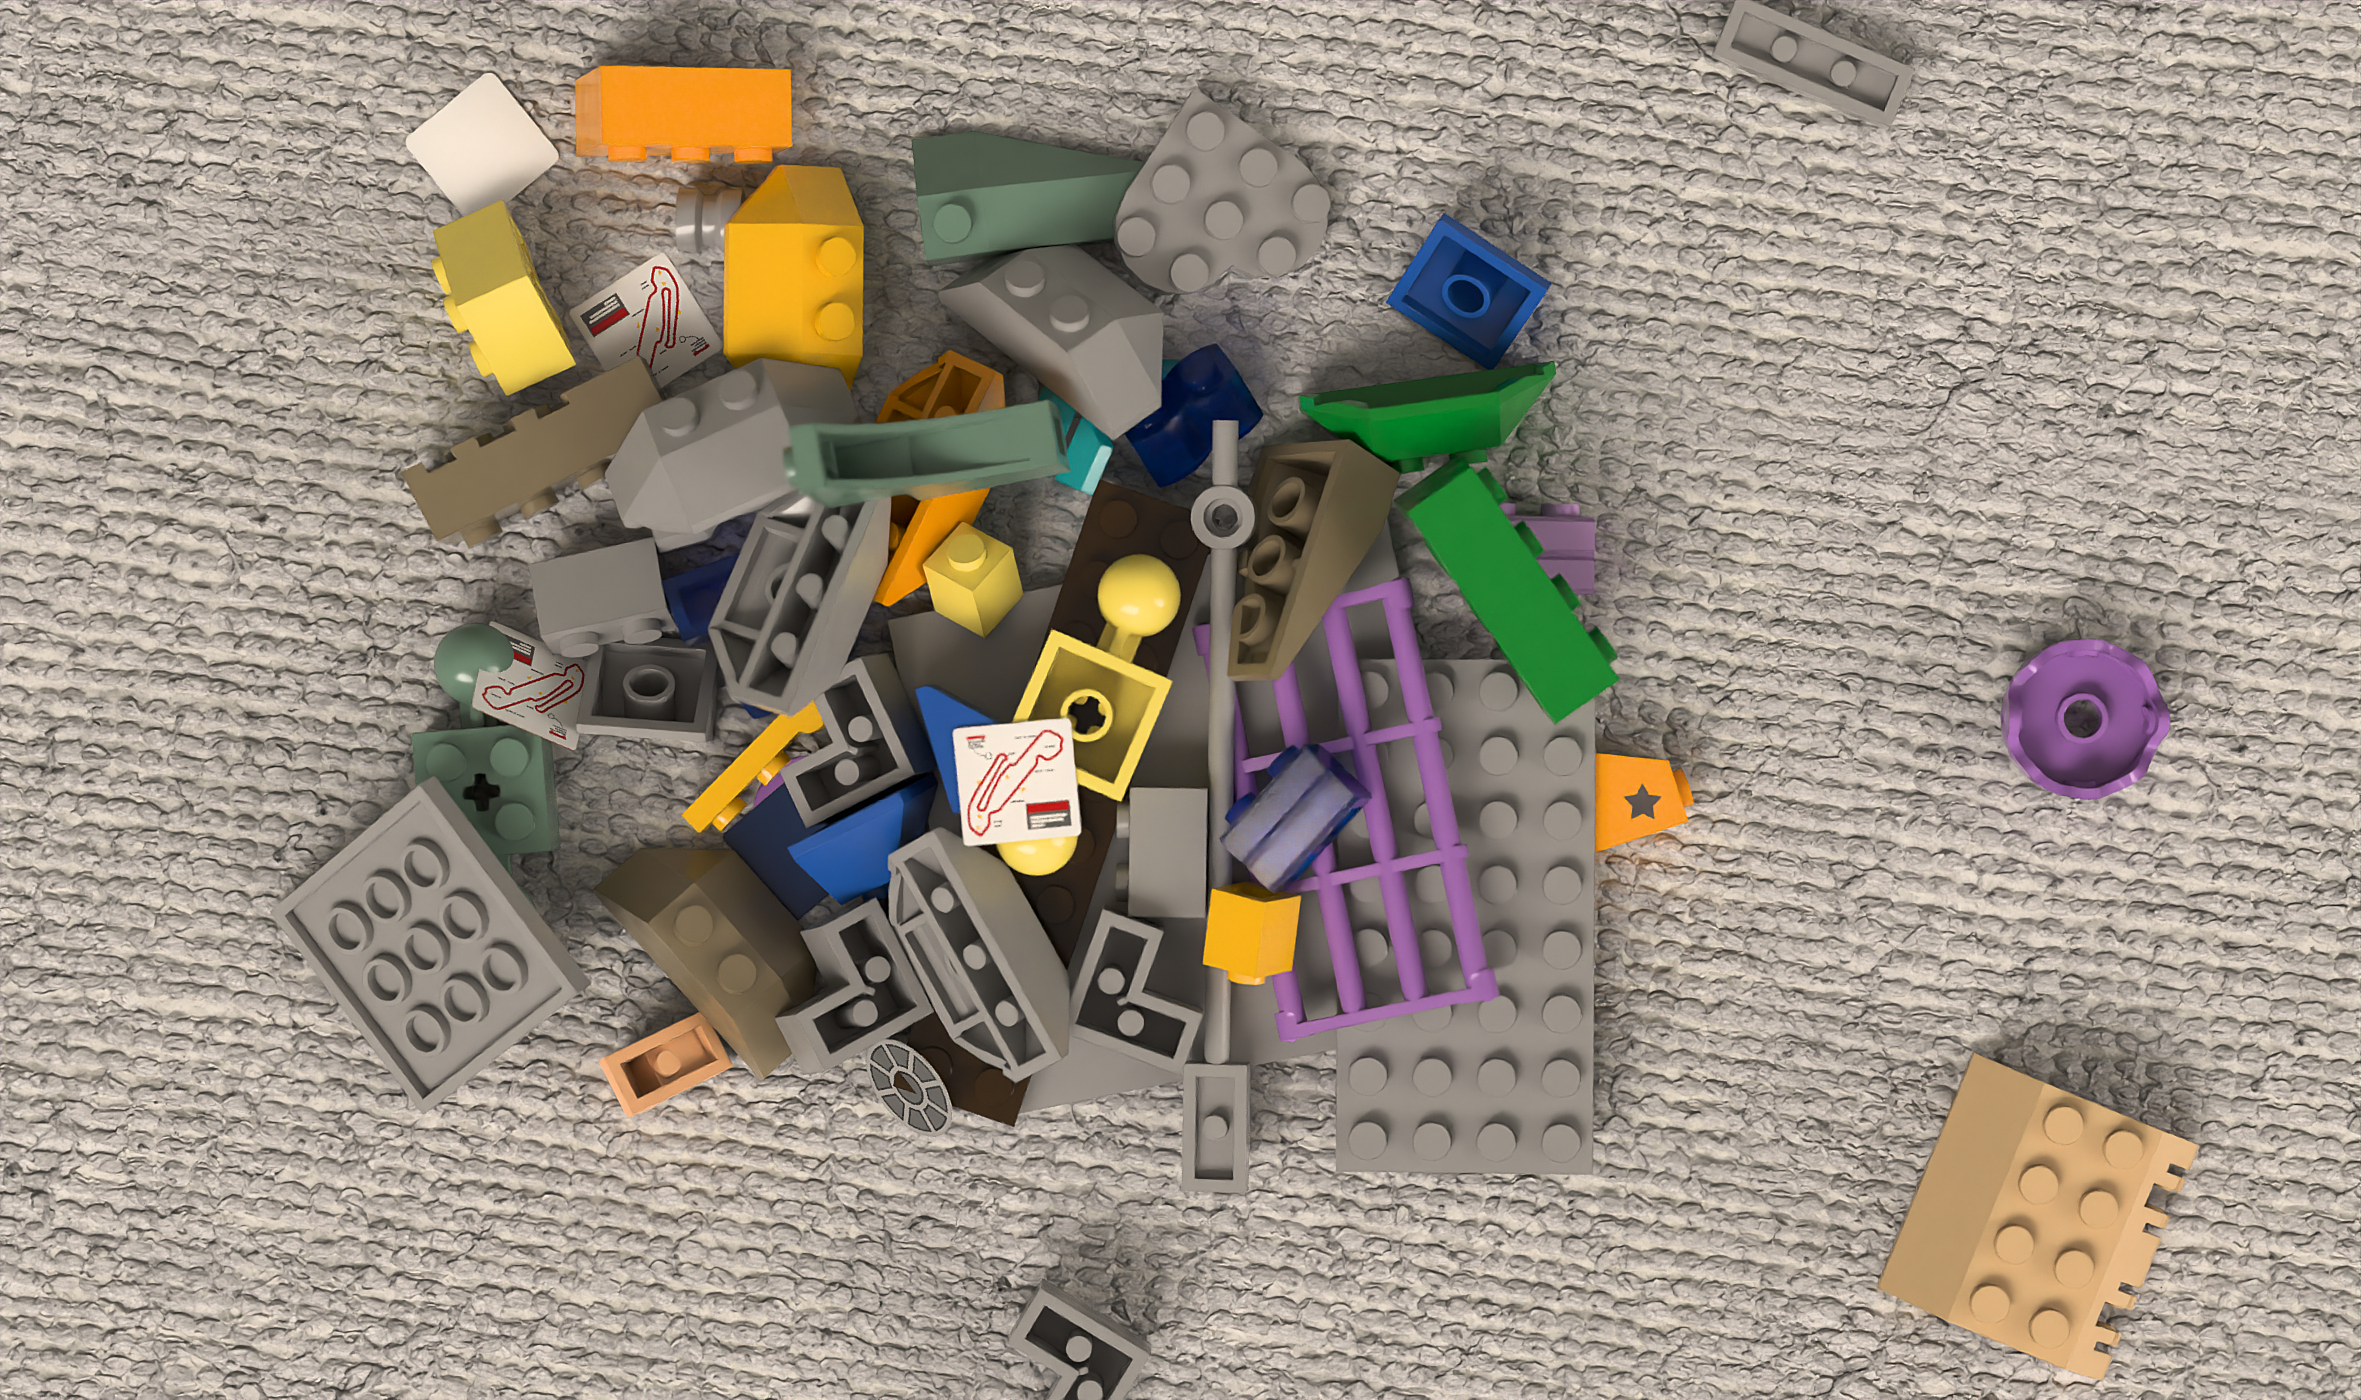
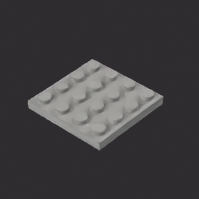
M435 776L419 784L270 911L271 915L423 1115L441 1103L591 985V982Z

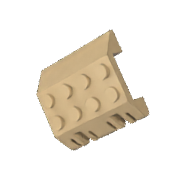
M1972 1052L1876 1287L1950 1323L2065 1370L2103 1381L2113 1355L2096 1348L2095 1345L2098 1341L2117 1347L2122 1333L2116 1331L2115 1327L2098 1320L2104 1303L2121 1310L2124 1308L2133 1309L2137 1296L2119 1289L2120 1284L2123 1282L2138 1288L2142 1287L2161 1241V1237L2147 1232L2143 1228L2146 1223L2166 1229L2171 1217L2165 1214L2163 1209L2147 1203V1198L2153 1185L2170 1192L2173 1190L2181 1192L2186 1179L2168 1172L2169 1165L2171 1163L2190 1170L2200 1145Z

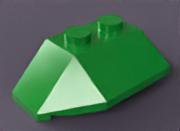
M1555 361L1299 395V411L1335 439H1350L1401 474L1424 471L1423 459L1449 456V461L1457 456L1469 465L1488 462L1486 450L1497 449L1504 443L1556 375Z

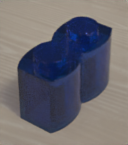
M1215 343L1204 346L1180 360L1169 371L1165 379L1161 380V407L1122 435L1158 487H1164L1190 475L1210 455L1213 448V420L1239 421L1238 440H1240L1259 423L1264 413L1236 367L1218 344Z

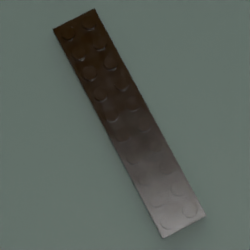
M1099 480L1085 516L1034 670L1052 629L1096 647L1106 624V620L1098 605V587L1103 574L1114 562L1123 557L1144 554L1153 556L1170 567L1178 580L1181 598L1178 612L1172 622L1162 631L1151 636L1142 637L1132 663L1167 678L1211 548L1202 543L1194 533L1191 524L1192 510ZM1215 518V521L1218 525L1220 520ZM1089 696L1085 704L1073 703L1069 714L1074 715L1078 719L1076 729L1079 732L1087 733L1092 725L1103 727L1106 716L1098 712V705L1100 703L1098 699ZM1131 778V780H1130V783H1129V785H1128V787H1127V790H1126V792H1125V794H1124L1123 799H1126V796H1127V793H1128V790H1129V787H1130L1132 778ZM1081 784L1077 788L1081 833L1078 835L1075 851L1068 862L1057 871L1041 876L1026 875L1008 865L1066 970H1068L1117 826V800ZM996 843L975 845L1005 862L997 849ZM931 1004L934 1012L914 1023L907 1046L919 1053L936 1071L948 1092L953 1107L1014 1127L1032 1074L1018 1082H1014L1003 1074V1069L982 1061L952 1041ZM898 1070L893 1086L916 1094Z

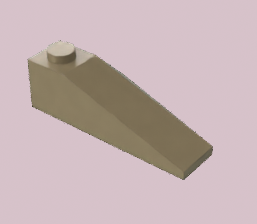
M1350 439L1262 446L1247 493L1251 496L1257 507L1258 523L1254 534L1249 539L1248 550L1238 554L1237 572L1245 577L1244 598L1233 609L1227 666L1228 677L1235 681L1280 680L1382 532L1386 517L1392 507V499L1401 473Z

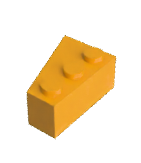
M600 65L575 80L576 157L608 156V161L643 162L647 161V156L671 155V162L706 163L710 162V154H734V163L737 164L772 163L773 153H779L792 147L791 69Z

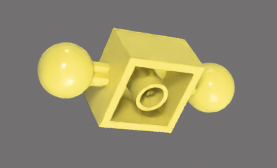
M1134 554L1123 557L1114 562L1103 574L1098 587V605L1106 620V624L1096 647L1052 629L1012 723L1068 718L1071 722L1077 788L1081 784L1118 801H1121L1124 797L1173 683L1170 679L1132 663L1142 637L1154 635L1165 629L1175 618L1180 605V586L1175 574L1169 566L1153 556ZM1089 696L1100 701L1098 712L1106 716L1103 727L1092 725L1087 733H1081L1076 729L1078 719L1074 715L1069 714L1073 703L1085 704ZM1078 835L996 843V846L1003 860L1014 870L1026 875L1041 876L1057 871L1068 862L1075 851Z

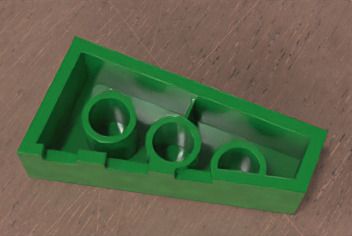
M1455 456L1393 501L1405 518H1409L1414 522L1423 535L1422 539L1425 542V546L1449 578L1460 588L1459 592L1464 601L1487 632L1493 635L1501 653L1546 716L1556 725L1620 680L1609 665L1619 657L1597 626L1586 632L1573 611L1582 604L1564 577L1559 573L1550 579L1538 563L1536 558L1542 555L1545 550L1528 525L1522 520L1513 526L1499 505L1505 502L1508 497L1488 468L1485 467L1476 473L1472 466Z

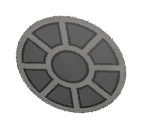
M884 1039L868 1048L866 1054L867 1074L876 1095L885 1108L905 1127L918 1134L937 1137L948 1131L952 1123V1105L942 1080L932 1066L914 1049L893 1039ZM898 1070L916 1094L893 1086Z

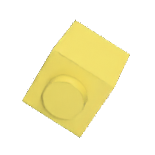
M963 521L923 564L935 612L983 638H986L1024 595L1013 548Z

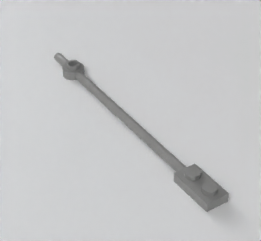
M1213 420L1212 487L1198 496L1191 511V524L1194 533L1202 543L1211 547L1206 932L1212 888L1232 885L1235 680L1227 676L1232 615L1233 609L1236 606L1237 547L1245 544L1252 537L1258 523V511L1253 499L1247 492L1238 488L1239 421ZM1222 505L1233 507L1237 513V522L1229 530L1222 529L1215 521L1216 511ZM1209 965L1205 966L1204 1061L1187 1060L1183 1068L1182 1191L1246 1193L1249 1190L1250 1062H1230L1231 981L1227 979V970Z

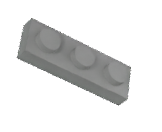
M1734 0L1711 55L1712 58L1884 130L1891 128L1915 71L1913 67L1752 0Z

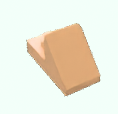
M700 1012L599 1060L627 1118L647 1112L668 1099L733 1067L714 1027Z

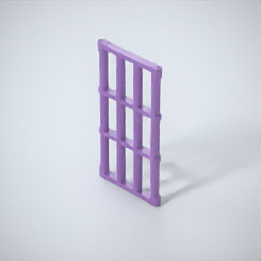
M1396 577L1393 581L1377 584L1371 588L1338 595L1322 617L1348 737L1314 745L1311 744L1293 660L1280 680H1272L1287 751L1251 759L1235 686L1234 803L1251 882L1294 894L1317 890L1343 1014L1307 1021L1293 957L1292 971L1271 975L1279 1013L1274 1015L1280 1042L1287 1041L1293 1043L1298 1038L1312 1036L1319 1032L1459 1003L1491 1002L1494 998L1500 997L1494 968L1488 969L1465 863V857H1470L1467 844L1462 845L1437 733V731L1442 730L1440 717L1434 718L1414 627L1411 608L1415 607L1410 578ZM1383 600L1409 723L1373 731L1346 608ZM1202 622L1198 626L1193 627L1192 631L1197 654L1204 658L1209 681L1210 623ZM1412 737L1436 850L1400 858L1376 745ZM1351 750L1375 864L1339 871L1315 758ZM1290 764L1314 877L1278 884L1254 772ZM1439 863L1466 988L1430 996L1403 871ZM1378 876L1404 1001L1368 1009L1342 884Z

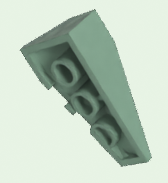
M978 131L912 139L916 195L925 260L929 267L989 259L1027 249L1068 244L1084 246L1114 241L1113 217L1121 197L1144 162Z

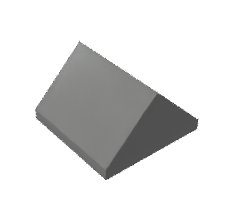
M658 638L643 644H628L621 640L599 645V650L589 655L576 722L577 733L694 742L714 741L720 663L712 641Z

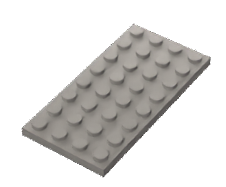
M1357 659L1372 730L1377 731L1408 724L1409 720L1396 660ZM1422 659L1434 718L1440 717L1442 730L1437 731L1460 840L1462 845L1467 844L1470 857H1465V863L1488 969L1494 968L1500 997L1494 998L1491 1002L1459 1003L1337 1029L1336 1172L1593 1175L1596 697L1555 725L1543 712L1506 659ZM1338 694V739L1348 736ZM1412 737L1377 744V754L1400 858L1435 851L1436 845ZM1351 750L1338 753L1337 865L1339 871L1375 864ZM1440 864L1403 871L1429 995L1465 989L1466 985ZM1378 876L1342 884L1368 1009L1404 1001ZM1337 987V1015L1343 1014Z

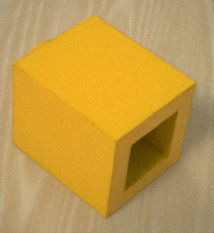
M1249 881L1212 888L1203 964L1227 970L1228 980L1249 985L1265 983L1266 976L1292 971L1301 895Z

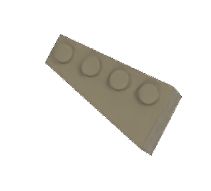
M637 356L565 391L559 396L561 403L551 408L548 403H545L510 418L502 426L505 432L494 438L491 433H487L477 438L473 436L451 447V452L445 455L448 462L432 470H426L423 463L420 462L402 471L401 474L436 541L451 544L465 541L468 549H472L503 532L498 522L520 511L526 520L554 507L559 503L555 493L578 481L581 489L585 490L606 480L604 473L641 412L667 400L647 360Z

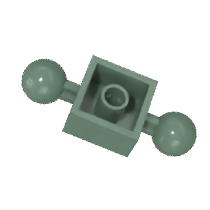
M467 623L448 632L440 641L434 656V671L438 683L449 696L459 701L461 729L412 733L416 787L432 776H435L512 878L510 854L547 852L561 848L552 742L513 725L500 726L499 719L472 707L471 703L479 669L491 673H500L507 670L514 661V651L508 638L493 626L483 623ZM483 773L486 774L488 784H499L500 797L490 799L489 809L483 807L482 800L475 798L473 794V786L480 784L481 774ZM517 884V886L520 888V890L523 892L526 898L536 909L535 903L530 894L522 886Z

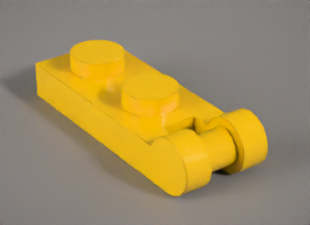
M814 701L792 718L780 714L681 816L699 833L707 831L712 825L722 832L747 807L748 804L740 796L757 779L764 786H767L780 773L779 770L785 768L792 761V758L785 750L802 733L818 732L826 727Z

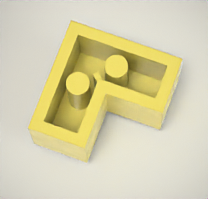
M503 200L432 231L440 256L432 259L431 264L443 291L448 295L442 298L445 309L456 331L461 333L469 330L474 338L473 341L468 343L476 366L484 378L494 374L505 395L509 396L577 365L565 328L539 282L528 246Z

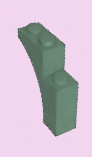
M1048 399L1001 409L925 420L879 424L809 423L789 427L791 446L784 447L783 449L784 468L789 484L792 487L798 486L799 494L829 508L901 494H908L922 501L1071 472L1061 411L1058 406Z

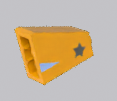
M1595 753V853L1689 822L1684 808L1694 805V800L1682 768L1672 771L1668 760Z

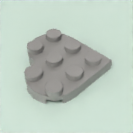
M1194 89L1190 92L1121 197L1112 220L1114 244L1121 257L1120 264L1122 268L1140 286L1161 295H1190L1213 285L1228 269L1250 279H1258L1259 277L1277 278L1302 267L1319 249L1328 227V213L1331 207V200L1327 191L1321 187L1318 178L1299 159L1203 93Z

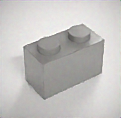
M654 537L528 564L540 635L552 655L561 654L568 658L584 657L597 652L599 645L621 640L628 644L648 643L660 638L663 631L677 628L665 558L663 554L659 553Z
M1131 786L1130 799L1117 800V838H1129V864H1116V902H1128V917L1206 918L1208 787Z

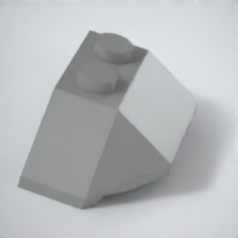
M1068 244L1027 249L985 259L938 291L941 303L1112 440L1118 438L1161 407L1163 312L1078 245Z
M760 358L643 410L604 473L625 527L640 529L641 526L658 531L697 534L798 489V486L792 487L789 484L783 462L784 447L791 446L788 428L809 423L862 424L841 370Z
M798 489L780 496L757 513L708 626L718 661L726 678L729 694L734 700L792 718L838 682L887 567L891 497L829 508L799 494Z
M941 826L889 854L888 870L892 872L889 886V924L952 1041L982 1061L1003 1069V1074L1014 1082H1018L1069 1055L1070 976L1008 865L975 845H965L962 838Z

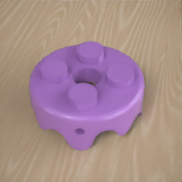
M2100 639L2060 641L2042 648L2025 660L2010 680L2003 696L2000 715L2004 743L2009 756L2021 773L2038 787L2056 795L2085 800L2103 798L2140 780L2147 773L2154 754L2161 741L2167 736L2170 726L2168 706L2163 700L2153 674L2146 663L2131 653ZM2077 700H2085L2091 703L2098 716L2095 729L2084 737L2072 735L2064 723L2066 709Z

